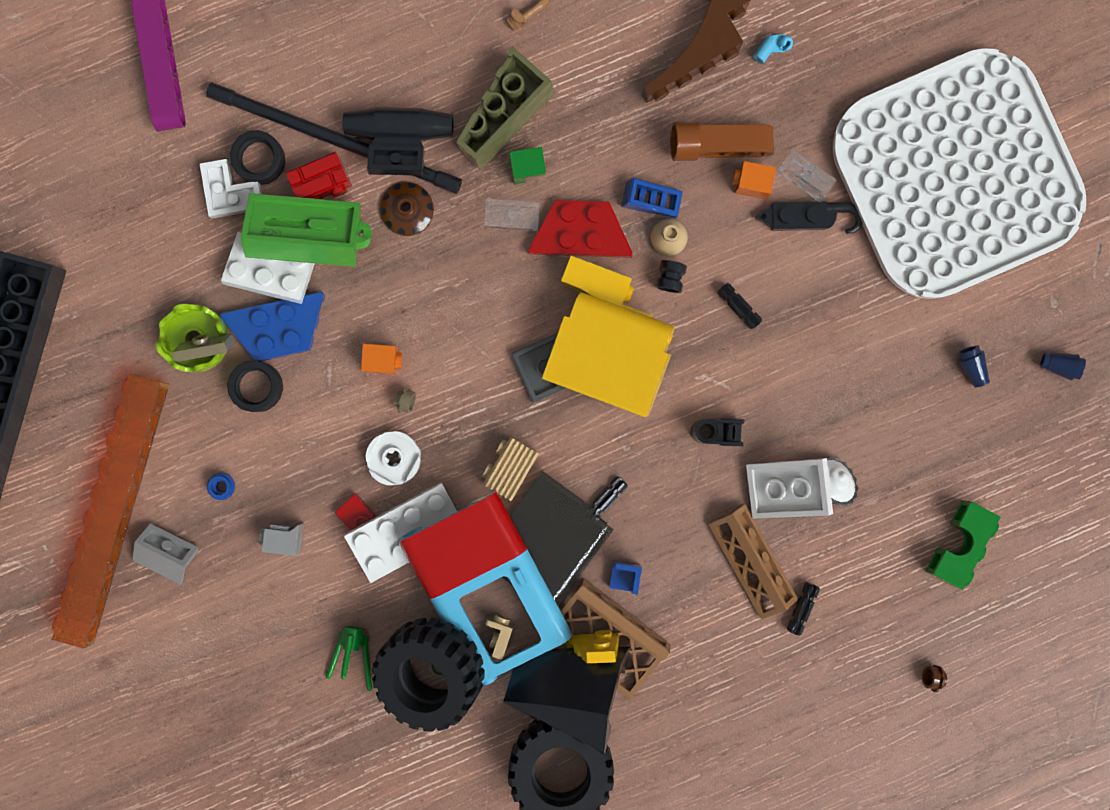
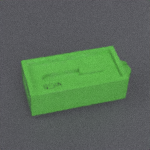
M249 193L241 233L245 258L356 267L358 249H363L370 245L372 239L371 227L361 219L360 203Z

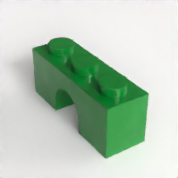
M962 500L950 522L951 525L960 529L964 535L962 548L954 553L937 548L925 572L953 587L963 590L965 586L971 583L974 577L973 570L977 562L984 558L987 551L986 545L989 539L997 533L999 529L998 522L1001 517L972 501Z

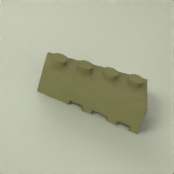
M511 47L505 63L498 69L494 82L489 90H486L480 106L472 114L456 142L461 153L480 171L554 95L552 81L514 47Z

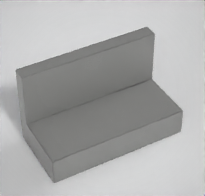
M150 523L134 542L132 561L181 585L184 580L185 569L197 555L198 547Z

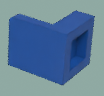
M613 560L609 588L631 591L632 594L638 595L642 571L641 565Z

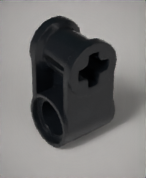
M721 418L720 420H698L691 427V436L696 442L702 444L744 447V442L741 441V429L745 419ZM703 424H707L711 429V434L707 439H703L699 435V428Z

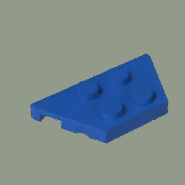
M323 292L306 295L302 304L282 300L221 313L220 315L253 359L261 362L311 351L314 341L313 335L318 326V316L325 295Z

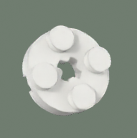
M398 431L385 432L375 437L367 448L366 462L369 472L374 479L382 484H403L411 480L418 472L421 464V450L415 440L409 435ZM397 451L401 461L399 464L394 463L391 466L388 464L390 459L386 456L388 453L393 454Z

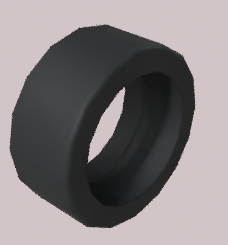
M259 130L247 131L238 136L232 144L230 151L231 165L235 172L247 182H258L260 185L275 181L283 172L286 162L285 153L279 142L267 132ZM261 142L271 148L274 159L268 170L256 174L245 168L242 157L248 146Z
M256 360L245 361L236 366L231 372L227 383L228 395L232 402L240 409L249 412H264L271 409L281 399L283 392V382L278 371L270 364ZM250 371H261L271 381L270 394L261 402H250L240 392L241 379Z

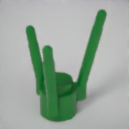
M343 626L342 632H339L338 642L329 664L326 678H331L341 649H344L341 679H345L351 651H359V646H362L366 687L368 691H371L372 679L368 652L369 635H364V628Z

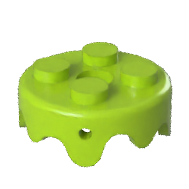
M179 304L174 306L173 310L159 323L160 336L155 344L156 349L175 369L193 373L204 372L215 367L226 354H217L179 362L173 359L171 352L180 343L188 342L190 334L195 331L199 332L200 335H209V338L229 334L223 319L210 308L201 305Z

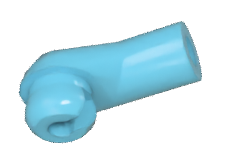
M786 34L769 35L754 53L753 58L758 63L764 64L771 53L789 51L793 46V39Z

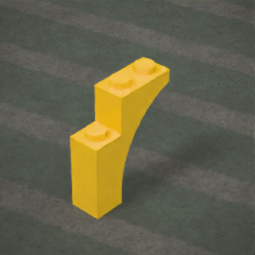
M570 256L561 285L653 318V315L623 304L624 301L629 303L635 287L630 286L632 278Z

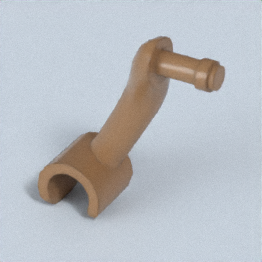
M539 0L533 7L522 14L517 8L511 11L512 16L508 17L506 21L512 29L519 30L529 18L543 10L550 0Z

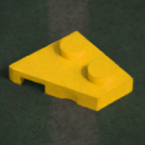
M599 630L595 634L572 635L566 641V647H574V653L582 657V660L586 663L616 662L619 646L618 633H612L610 630Z

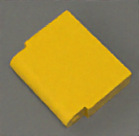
M580 292L570 317L564 316L542 379L637 415L648 417L671 354L667 353V349L672 340L675 326Z

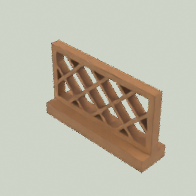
M583 579L577 590L560 610L563 617L568 611L569 617H564L566 622H570L573 635H575V621L589 620L590 634H595L593 619L603 618L609 623V630L612 633H618V636L625 635L630 639V653L633 655L634 667H626L625 673L635 672L636 682L629 689L621 683L619 678L617 689L629 699L633 697L662 660L664 661L670 654V643L586 579ZM577 599L587 606L588 615L573 616L571 606ZM566 642L560 645L563 648H567ZM648 652L654 659L649 665L638 666L636 653ZM639 671H644L639 677Z

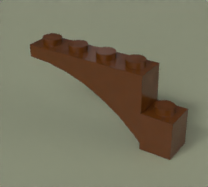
M710 0L706 16L687 49L660 76L644 85L642 95L645 101L648 103L654 99L655 102H658L668 96L669 90L674 87L683 88L691 83L692 77L697 74L706 75L716 68L715 64L722 60L728 62L738 56L743 40L732 21H736L746 14L750 0Z

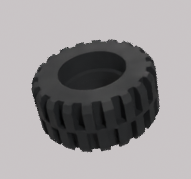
M419 618L414 622L409 621L403 624L375 656L376 661L372 667V673L374 674L372 678L373 687L378 689L376 696L379 702L383 701L385 704L384 709L388 714H394L397 717L396 721L401 724L405 722L409 724V728L418 730L420 727L423 728V731L433 732L435 728L438 731L448 729L449 726L456 725L467 714L481 692L485 670L481 668L483 659L481 654L476 653L477 646L473 641L469 642L466 638L467 634L463 630L459 632L454 629L455 625L449 622L443 624L440 619L431 618L427 622L426 618ZM410 659H422L435 665L444 675L448 689H434L423 684L413 673Z
M537 720L530 723L529 728L519 734L517 742L512 747L508 766V784L511 786V795L514 802L520 803V810H600L601 805L607 804L609 791L613 790L614 765L610 747L607 746L605 754L595 750L594 747L581 743L561 730H556L548 726L547 723L543 721L538 722ZM565 747L575 750L582 755L587 765V775L583 783L576 789L563 793L553 792L543 787L536 778L535 765L538 758L544 752L552 748Z

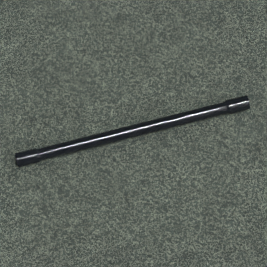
M211 82L207 88V98L228 106L237 107L368 158L369 144L253 100L219 84ZM424 166L423 176L412 175L454 194H458L462 184L461 178Z

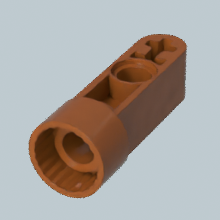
M673 122L670 133L671 158L673 161H697L698 158L771 156L774 154L773 126L768 124L699 125L698 122Z

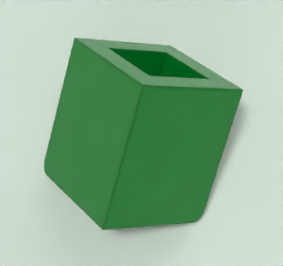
M542 147L510 152L515 184L525 183V178L546 174Z

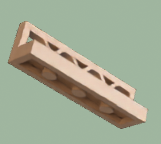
M745 504L735 508L728 515L708 524L761 619L787 611L798 600ZM727 522L733 532L732 538L724 535L719 525ZM735 547L743 550L746 555L745 561L737 558L734 553ZM748 571L757 575L760 580L759 585L750 582L747 576ZM762 595L770 598L774 605L773 608L766 610L761 601Z

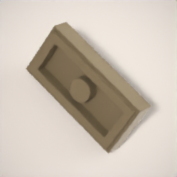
M232 333L210 338L209 335H200L193 338L192 341L180 343L171 353L176 362L223 354L229 351L235 341Z

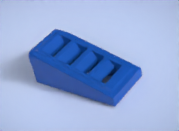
M631 178L625 186L622 207L677 218L683 191ZM636 189H638L637 200H634ZM646 191L650 192L648 203L644 202ZM657 193L660 194L658 206L655 205ZM667 195L671 196L669 209L665 208Z

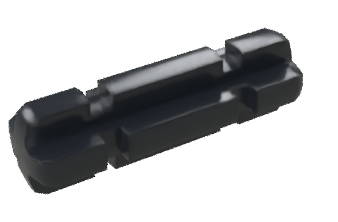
M730 283L723 285L718 290V295L723 300L726 299L728 301L727 304L741 319L744 318L746 320L744 323L750 329L756 328L762 322V318L757 312H752L753 308L739 293L736 294L734 292L735 289Z
M615 477L610 483L611 486L609 488L606 487L593 501L594 505L592 507L589 506L584 511V516L591 523H596L601 517L600 514L602 512L605 513L618 499L617 495L619 493L622 494L627 489V483L620 477Z
M805 583L802 590L804 594L799 597L792 614L794 618L790 620L787 627L790 633L798 636L802 635L805 628L803 624L808 621L815 604L813 599L817 598L820 591L818 586Z

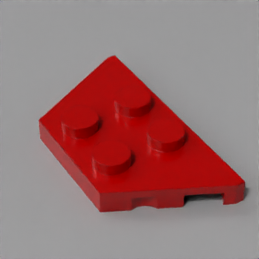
M555 200L529 247V255L632 258L633 254L610 202Z

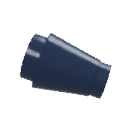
M979 345L971 346L958 352L959 359L957 361L973 386L977 388L988 384L990 380L985 353L983 350H980Z
M1044 352L1040 362V368L1071 381L1073 379L1079 380L1082 377L1086 365V359L1080 358L1079 354Z

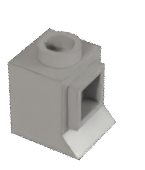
M276 523L271 524L268 528H262L259 536L262 552L291 556L300 554L304 523L296 526L294 529L292 525Z

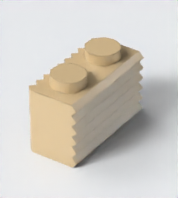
M510 437L508 442L504 439L502 440L495 452L499 455V458L495 465L488 464L482 477L486 479L483 484L484 486L497 491L498 494L512 501L539 453Z

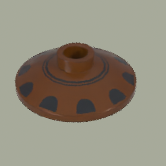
M404 182L394 185L384 194L380 204V214L389 230L401 236H413L421 233L429 226L434 214V205L431 196L423 187L415 183ZM404 203L411 205L410 210L407 212L401 210V206Z

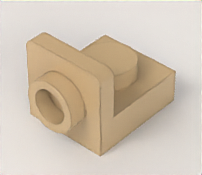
M495 614L494 617L488 616L485 625L501 630L500 633L494 632L490 648L494 649L492 657L502 660L514 624L509 623V618Z

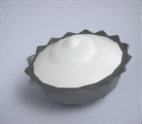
M828 456L827 465L832 504L843 506L853 504V500L857 498L856 492L859 489L856 485L857 478L853 476V471L847 467L846 462L840 461L838 457L832 458Z

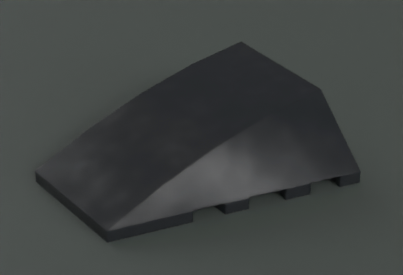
M631 646L618 647L616 662L586 663L582 660V657L574 653V648L551 649L513 668L503 702L605 754L611 731L609 718L620 674H625Z

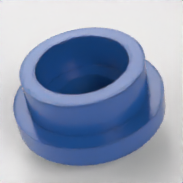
M217 473L207 483L208 493L216 500L228 499L235 491V482L230 475ZM221 481L226 484V489L223 492L218 489V484Z

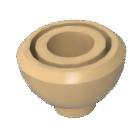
M667 218L655 224L651 231L650 240L653 248L658 253L665 256H674L685 248L688 241V233L680 221Z

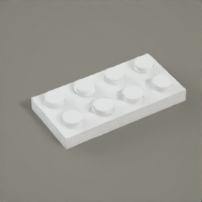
M442 482L345 533L344 537L368 580L372 583L409 563L398 543L400 537L416 528L422 527L424 529L456 513L457 510Z

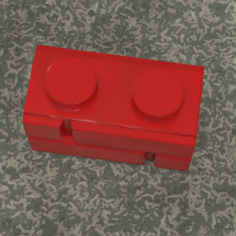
M336 151L286 172L295 197L322 199L330 195L332 197H339L347 193V188L352 186L343 162Z

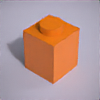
M744 161L740 169L736 168L734 171L732 184L736 185L735 194L767 199L772 192L776 167Z
M363 344L362 372L397 375L398 369H402L403 353H399L397 346Z

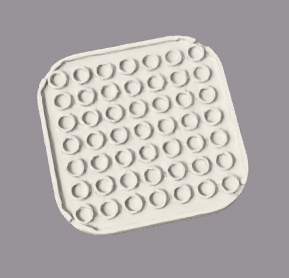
M985 48L969 51L860 99L842 116L834 133L832 149L835 165L849 197L858 211L862 226L883 272L897 288L918 298L936 299L955 294L1061 247L1077 232L1082 214L1086 210V192L1083 181L1034 74L1019 58L1000 53L997 49Z

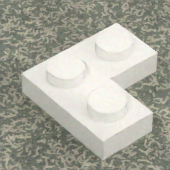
M227 159L200 163L208 216L210 218L245 213L249 193L262 194L261 185L258 182L233 185L230 163Z

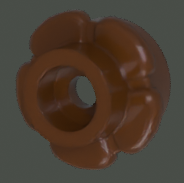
M927 666L923 670L922 682L924 687L931 689L933 692H939L940 689L946 686L947 674L941 666Z

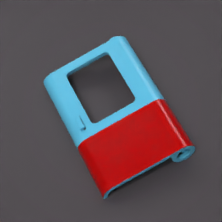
M497 491L424 529L422 527L416 528L398 539V543L442 623L449 622L455 625L454 629L459 632L463 630L467 634L466 638L469 642L473 641L477 646L476 653L481 654L483 659L481 668L485 670V678L482 681L483 685L494 682L498 675L565 643L572 637L573 634ZM506 576L510 579L541 640L499 662H494L464 610L460 598Z

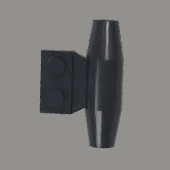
M375 107L343 113V132L345 135L373 140L368 150L367 171L369 175L423 176L425 150L421 141L453 137L454 120L453 114L422 108Z

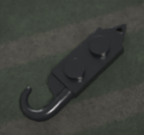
M773 202L771 207L755 216V219L771 227L772 231L826 230L834 225L837 213H851L855 217L854 226L846 229V234L855 233L862 226V221L855 205L849 202Z

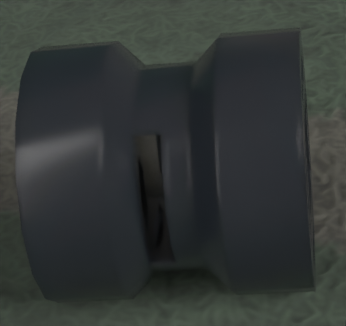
M661 260L659 270L662 276L657 279L655 288L671 293H681L683 284L680 280L686 274L687 266L675 261Z

